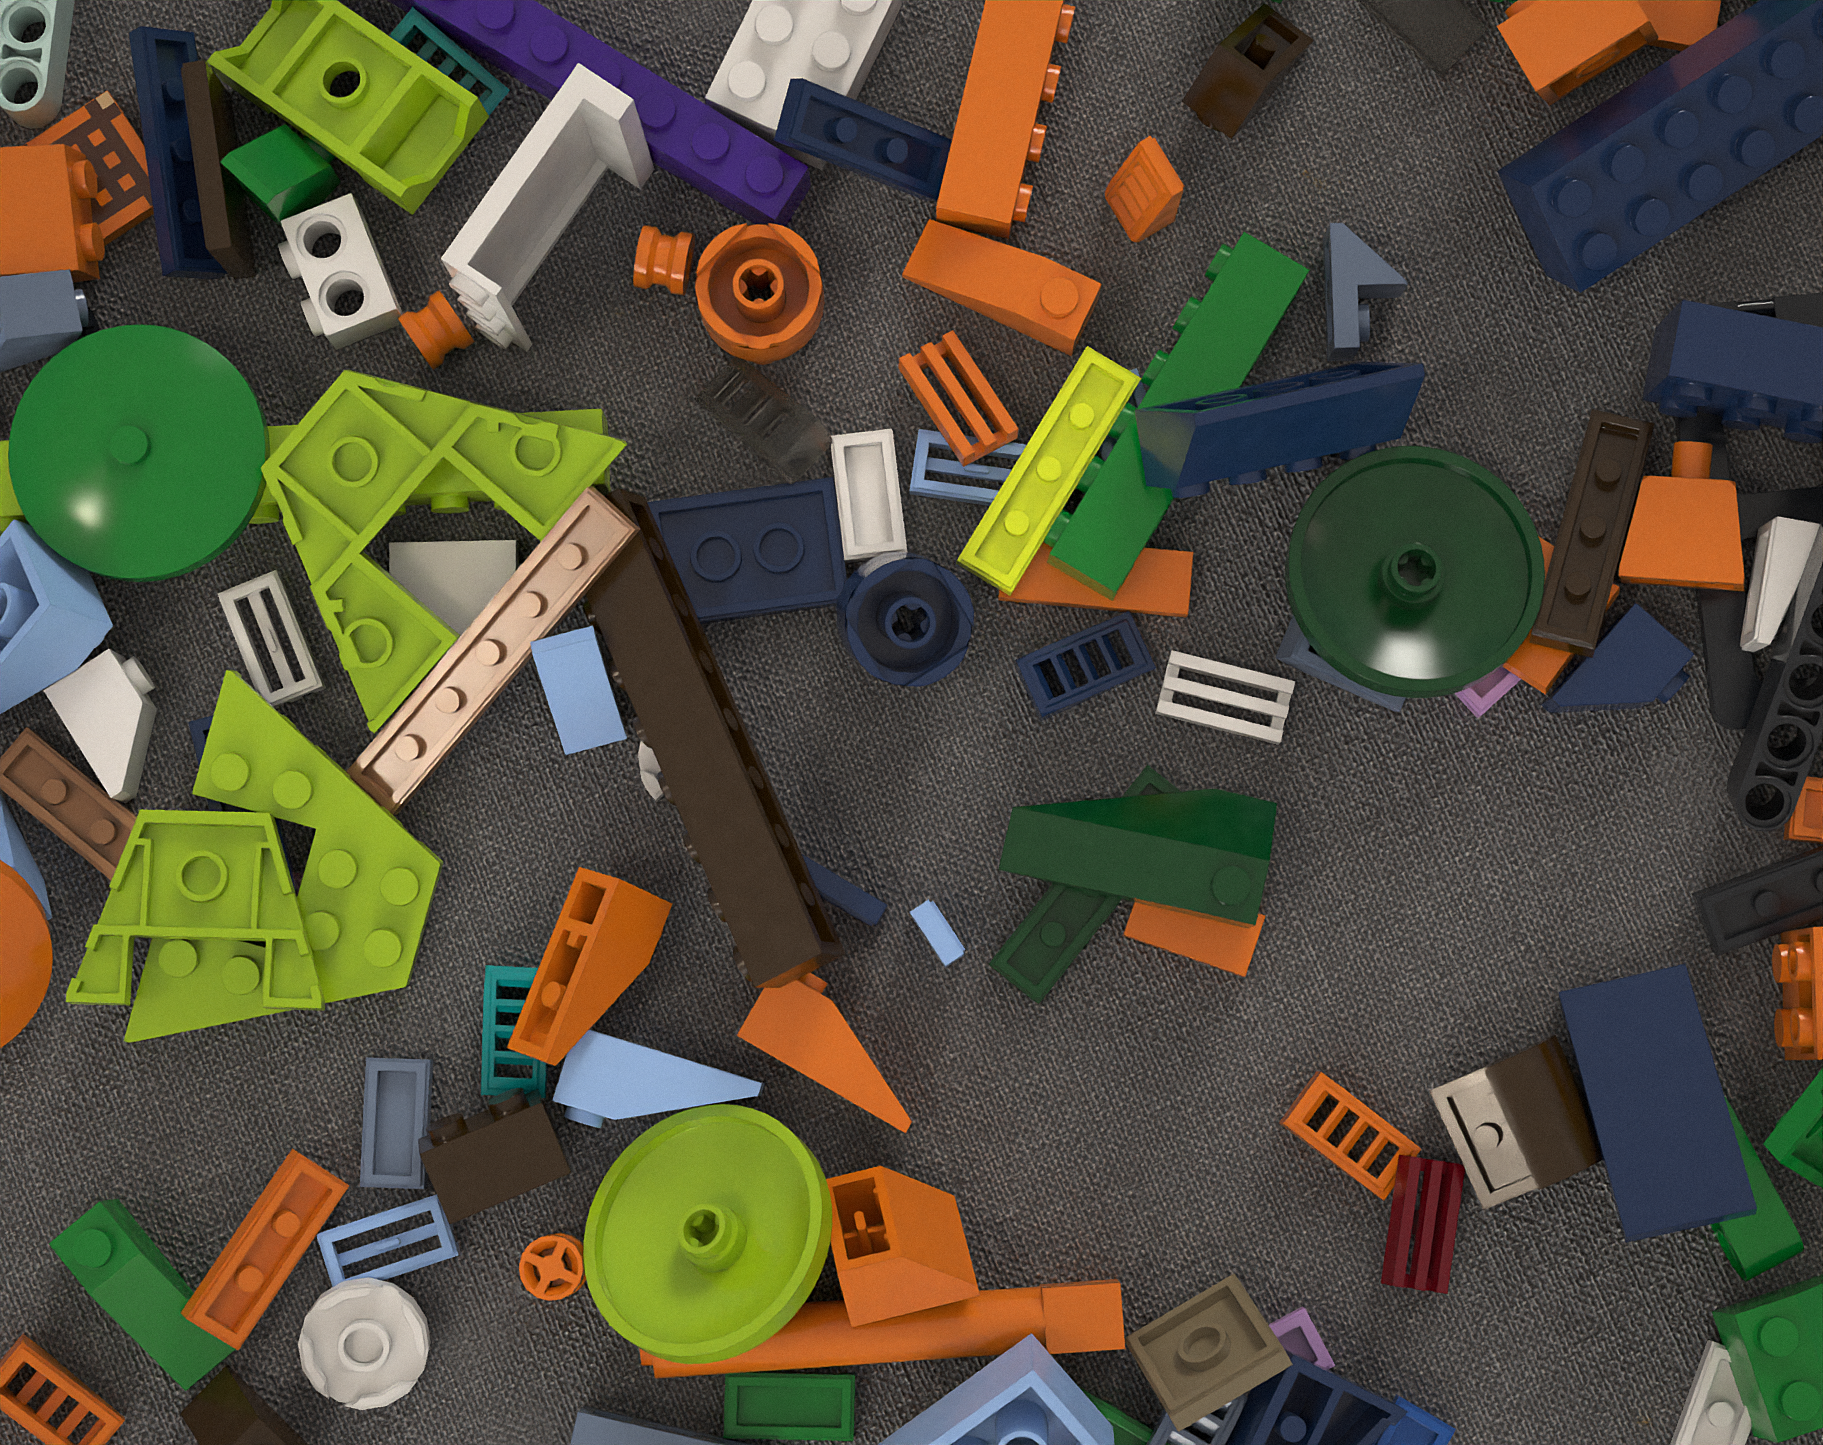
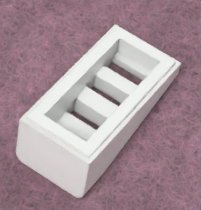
M1777 516L1758 528L1740 640L1742 650L1756 652L1770 645L1775 638L1797 590L1820 524Z

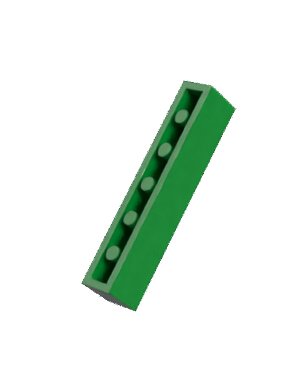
M1243 232L1234 249L1224 243L1222 244L1204 277L1213 281V284L1202 302L1192 296L1190 297L1172 328L1182 334L1170 355L1159 349L1145 371L1140 382L1150 387L1138 408L1127 402L1113 424L1108 435L1116 439L1117 443L1106 461L1094 456L1081 477L1076 489L1083 492L1085 496L1073 515L1065 510L1060 512L1045 537L1044 543L1053 547L1047 563L1113 601L1133 568L1136 559L1144 547H1146L1174 500L1171 489L1146 486L1135 410L1242 387L1301 289L1310 271L1309 269L1246 232Z

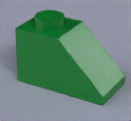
M286 124L229 152L220 161L242 192L282 229L281 220L319 206L341 183L330 165L336 156L306 135L300 138Z

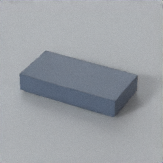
M366 1057L360 1187L427 1189L428 1173L419 1154L418 1139L428 1135L426 1128L430 1125L433 1060Z

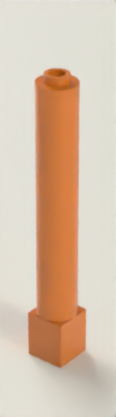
M1117 1279L1040 1284L1037 1287L979 1290L980 1296L855 1327H851L844 1300L805 1302L793 1318L777 1333L755 1348L736 1357L706 1364H684L660 1359L640 1349V1360L642 1366H653L654 1376L658 1379L1002 1355L1031 1333L1049 1354L1125 1349L1121 1284Z

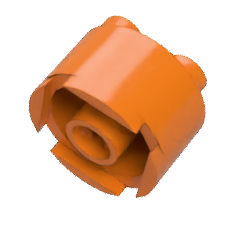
M745 223L732 226L717 235L708 244L698 261L695 296L703 324L714 342L730 355L759 365L771 364L799 351L817 331L825 304L821 271L813 250L802 237L791 229L768 223V225H747ZM770 284L772 294L770 299L764 301L757 298L753 302L750 300L749 287L755 285L758 289L763 290Z

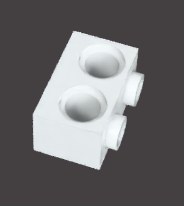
M352 193L280 221L287 241L278 244V248L291 278L296 279L302 276L310 298L300 303L315 337L325 334L326 338L337 350L401 325L398 317L403 314L363 211ZM334 233L341 236L340 247L332 256L317 258L312 255L313 245L322 235ZM350 290L364 293L363 304L356 313L349 316L335 314V303L341 294Z

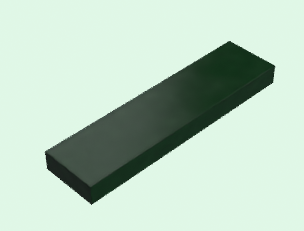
M1147 765L1122 797L1181 791ZM1053 883L988 965L1038 1005L1122 899Z

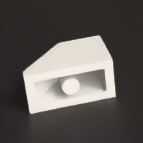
M108 649L43 691L112 799L127 803L137 796L157 711L147 693L153 690L155 686L136 657L133 656L126 660L124 656Z

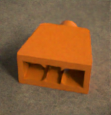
M1692 441L1675 442L1673 446L1671 477L1643 476L1619 565L1618 576L1621 583L1744 591L1745 576L1736 482L1710 479L1713 445Z

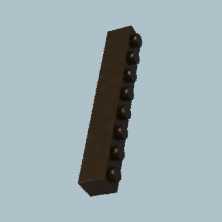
M617 488L604 497L638 526L640 530L585 594L587 600L584 602V611L590 624L593 625L599 634L603 635L612 655L608 659L609 670L619 687L628 692L636 711V714L632 717L634 728L641 741L653 750L661 769L657 774L659 786L666 799L678 808L686 827L682 831L684 844L691 857L703 866L711 885L707 890L711 907L720 920L725 923L727 922L735 940L736 946L733 947V956L738 969L748 981L753 982L754 987L781 988L845 955V952L646 498Z

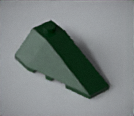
M1204 789L1013 807L998 870L1248 929L1256 925L1270 863L1277 803L1219 789Z

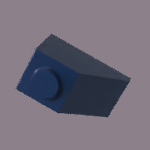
M1635 603L1623 611L1598 639L1593 658L1583 656L1543 701L1541 706L1549 713L1639 709L1653 702L1655 698L1665 704L1690 677L1682 668L1692 658L1694 653Z

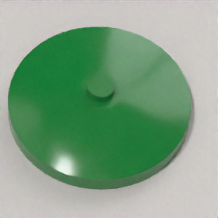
M125 325L104 329L75 341L57 353L33 378L22 396L12 422L8 451L9 472L18 504L27 521L42 540L59 555L80 568L106 578L127 582L159 581L183 575L207 564L224 552L245 530L260 504L267 484L261 467L270 457V441L266 419L253 389L233 364L215 348L192 335L172 328L155 325Z

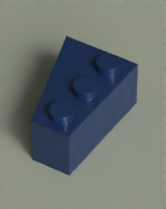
M1284 1348L1293 1365L1251 1389L1247 1397L1248 1400L1225 1445H1371L1390 1424L1395 1426L1408 1411L1389 1399Z

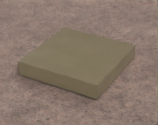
M1235 1273L1125 1338L1127 1347L1178 1432L1293 1365L1285 1349Z

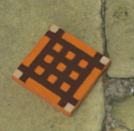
M108 90L23 145L65 144L86 155V160L92 163L97 178V196L91 198L92 221L97 223L101 229L104 246L154 214L144 142Z

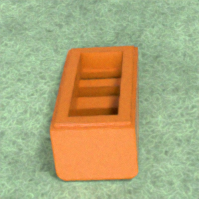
M1148 136L1137 144L1111 179L1105 191V199L1130 240L1140 242L1175 221L1184 185L1155 137L1152 139L1151 136Z
M1321 1071L1315 1072L1279 1122V1124L1383 1201L1394 1188L1399 1154L1416 1157L1421 1151L1418 1145ZM1328 1096L1337 1104L1315 1132L1306 1124ZM1348 1111L1357 1119L1335 1147L1327 1139ZM1369 1126L1377 1132V1135L1355 1163L1347 1154ZM1389 1141L1398 1150L1376 1179L1367 1170Z
M24 1334L18 1338L0 1360V1410L46 1445H75L67 1437L89 1411L99 1419L77 1445H105L125 1421L123 1415ZM27 1363L35 1371L15 1394L7 1386ZM48 1379L56 1387L35 1411L27 1403ZM69 1395L77 1401V1404L55 1428L48 1420Z

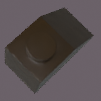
M1264 3L1218 44L1182 102L1196 112L1198 119L1204 125L1215 131L1223 132L1232 139L1256 116L1314 40Z
M226 1365L180 1413L199 1445H309L229 1365Z

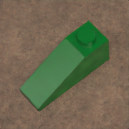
M119 1199L99 1201L49 1243L88 1294L185 1391L189 1390L236 1350L188 1321L181 1314V1311L194 1292Z

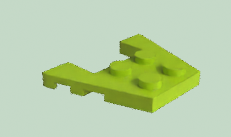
M140 809L109 885L112 888L99 921L93 925L85 947L87 951L76 978L71 979L67 989L66 1002L85 1005L130 1006L133 951L136 938L266 941L263 1008L325 1011V997L273 815L271 813Z

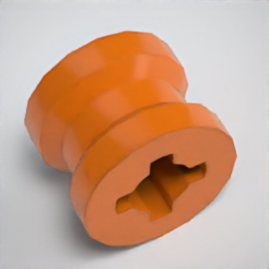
M644 225L640 233L635 256L634 287L648 289L653 284L666 286L671 294L684 296L688 288L693 263L694 233L681 231L675 236L662 234L655 226Z
M440 290L429 296L427 306L417 313L407 311L398 317V320L432 370L442 365L445 354L454 348L466 349L475 343Z
M562 1232L548 1234L531 1242L522 1253L519 1263L520 1279L526 1290L536 1298L547 1301L563 1299L580 1290L587 1281L584 1270L583 1242L573 1235ZM565 1253L564 1259L567 1263V1268L571 1269V1271L565 1268V1263L562 1259Z

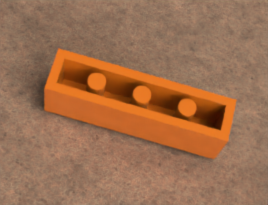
M985 0L936 205L937 222L1007 239L1010 236L1013 220L1025 223L1033 185L1024 184L1022 181L1027 160L1039 163L1047 125L1036 122L1041 101L1054 102L1061 66L1050 63L1055 42L1068 43L1075 6L1065 4V0Z

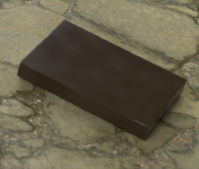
M205 60L183 63L181 74L206 249L235 280L257 277L246 197L220 162L229 152L238 148L231 95Z

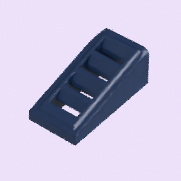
M1130 611L1016 659L1014 662V666L1040 722L1156 669ZM1118 631L1134 663L1125 668L1121 667L1107 637ZM1096 642L1110 674L1099 678L1085 646ZM1072 652L1087 681V684L1078 688L1063 659V656ZM1050 662L1065 692L1055 698L1040 669L1041 666Z

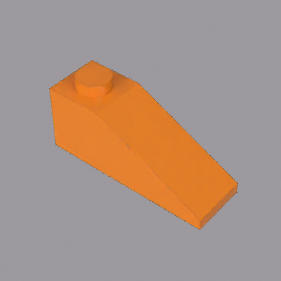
M931 219L928 220L902 273V277L1069 356H1072L1095 309L1102 286L1101 283L1046 257Z
M579 867L507 1048L556 1066L648 966L663 933V927L673 903L619 878Z
M808 973L781 988H764L737 1036L906 1133L912 1123L911 1118L834 1001L822 995L828 983L812 973Z

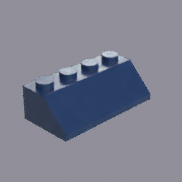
M1354 362L1135 410L1146 486L1169 488L1173 498L1192 497L1210 492V481L1228 477L1229 485L1255 483L1267 479V468L1284 465L1285 472L1307 471L1322 467V456L1339 452L1340 459L1349 460L1378 450V443L1401 438L1425 378L1423 363Z

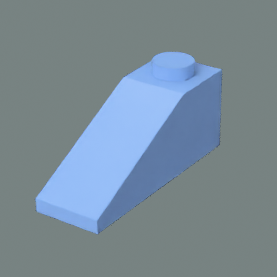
M589 1029L567 1053L552 1101L567 1105L565 1118L601 1128L604 1117L619 1120L761 1096L765 1083Z

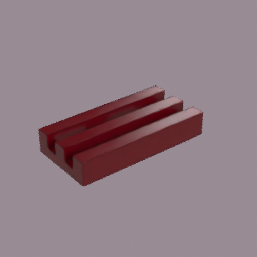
M1399 1154L1381 1284L1448 1294L1465 1173L1463 1164ZM1420 1171H1424L1419 1210H1415ZM1412 1234L1415 1236L1412 1253L1410 1274H1406L1410 1238Z

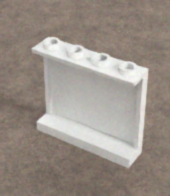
M580 63L576 65L441 258L452 277L449 286L460 294L458 301L469 309L466 314L477 323L475 329L503 349H507L511 342L526 352L532 346L512 305L608 168L640 190L654 171L634 99Z

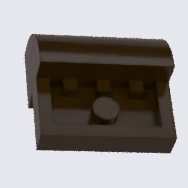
M1556 1035L1501 1057L1493 1063L1430 1090L1483 1210L1534 1189H1543L1603 1160L1587 1102Z

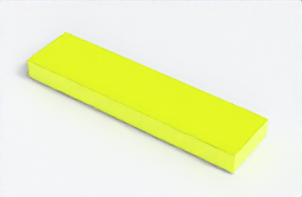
M1089 346L1085 348L958 557L957 565L1011 596L1056 518L1077 487L1088 465L1109 434L1120 412L1141 380L1139 376Z

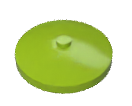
M730 1104L705 1105L676 1113L650 1127L637 1137L612 1164L604 1176L589 1210L583 1240L584 1270L588 1288L601 1315L615 1331L643 1351L660 1359L676 1363L706 1364L736 1357L765 1342L788 1323L802 1307L822 1272L832 1232V1204L826 1177L812 1151L799 1137L780 1121L753 1108Z

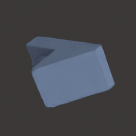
M1330 223L1323 237L1327 361H1352L1360 348V342H1368L1370 335L1368 304H1358V299L1401 297L1408 283L1345 224Z

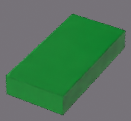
M760 1371L725 1374L724 1438L854 1441L855 1373Z

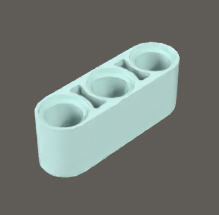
M0 0V107L20 126L29 129L42 128L50 124L59 114L62 105L75 0ZM35 22L46 23L44 33L39 39L30 43L22 42L23 32L29 25ZM28 82L38 83L37 93L32 100L24 104L14 103L15 93L20 86Z

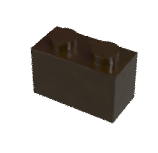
M515 1088L503 1092L487 1102L488 1110L464 1119L462 1113L446 1116L426 1128L428 1135L418 1139L420 1157L449 1224L571 1173L567 1156L539 1089L526 1094L523 1088Z

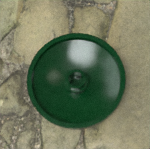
M1398 446L1372 451L1356 457L1333 471L1316 487L1300 511L1290 535L1285 561V582L1291 609L1301 631L1315 651L1331 667L1348 679L1376 692L1405 698H1431L1457 693L1475 686L1498 671L1514 655L1529 634L1540 610L1544 593L1545 568L1541 543L1528 512L1510 488L1497 476L1483 466L1453 452L1424 446Z

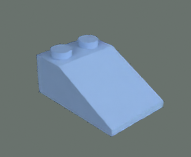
M15 519L0 536V714L76 671L93 649L101 644L105 635L113 627L90 572L59 555L42 540L31 525Z

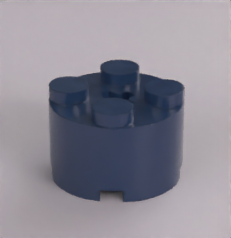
M892 552L874 557L861 565L850 576L837 598V627L843 645L858 664L882 681L894 685L916 687L932 684L950 674L962 662L967 652L972 626L974 627V609L970 596L961 581L953 573L924 556L913 552ZM903 605L911 611L918 610L911 616V622L914 627L909 632H904L897 626L892 627L898 620L896 610Z

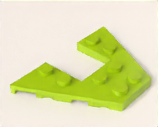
M344 370L262 465L261 471L271 495L277 500L283 515L286 531L292 545H295L312 584L310 588L327 629L332 632L340 652L339 658L344 670H347L368 719L367 725L371 732L375 734L461 636L364 552L366 547L444 458L447 459L538 540L542 541L582 492L594 484L628 443L619 438L352 370Z
M226 670L192 794L258 813H271L273 817L316 829L297 901L325 997V1003L407 987L410 984L443 861L423 842L418 841L403 827L402 823L384 806H380L350 778L351 776L319 746L314 745L296 729V725L284 714L281 715L241 678L242 675L234 670ZM152 938L124 1041L131 1043L290 1011L265 1009L262 1007L266 944L256 941Z

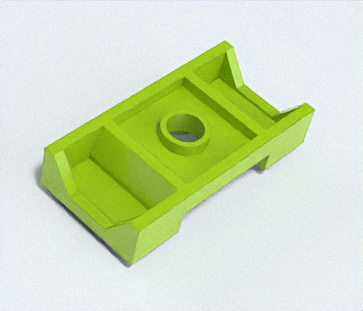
M272 0L270 9L240 46L215 51L207 60V63L221 81L268 114L273 112L356 170L366 183L412 215L489 118L488 113L477 96L337 0ZM347 71L360 74L359 86L351 95L346 97L330 95V85L337 75Z

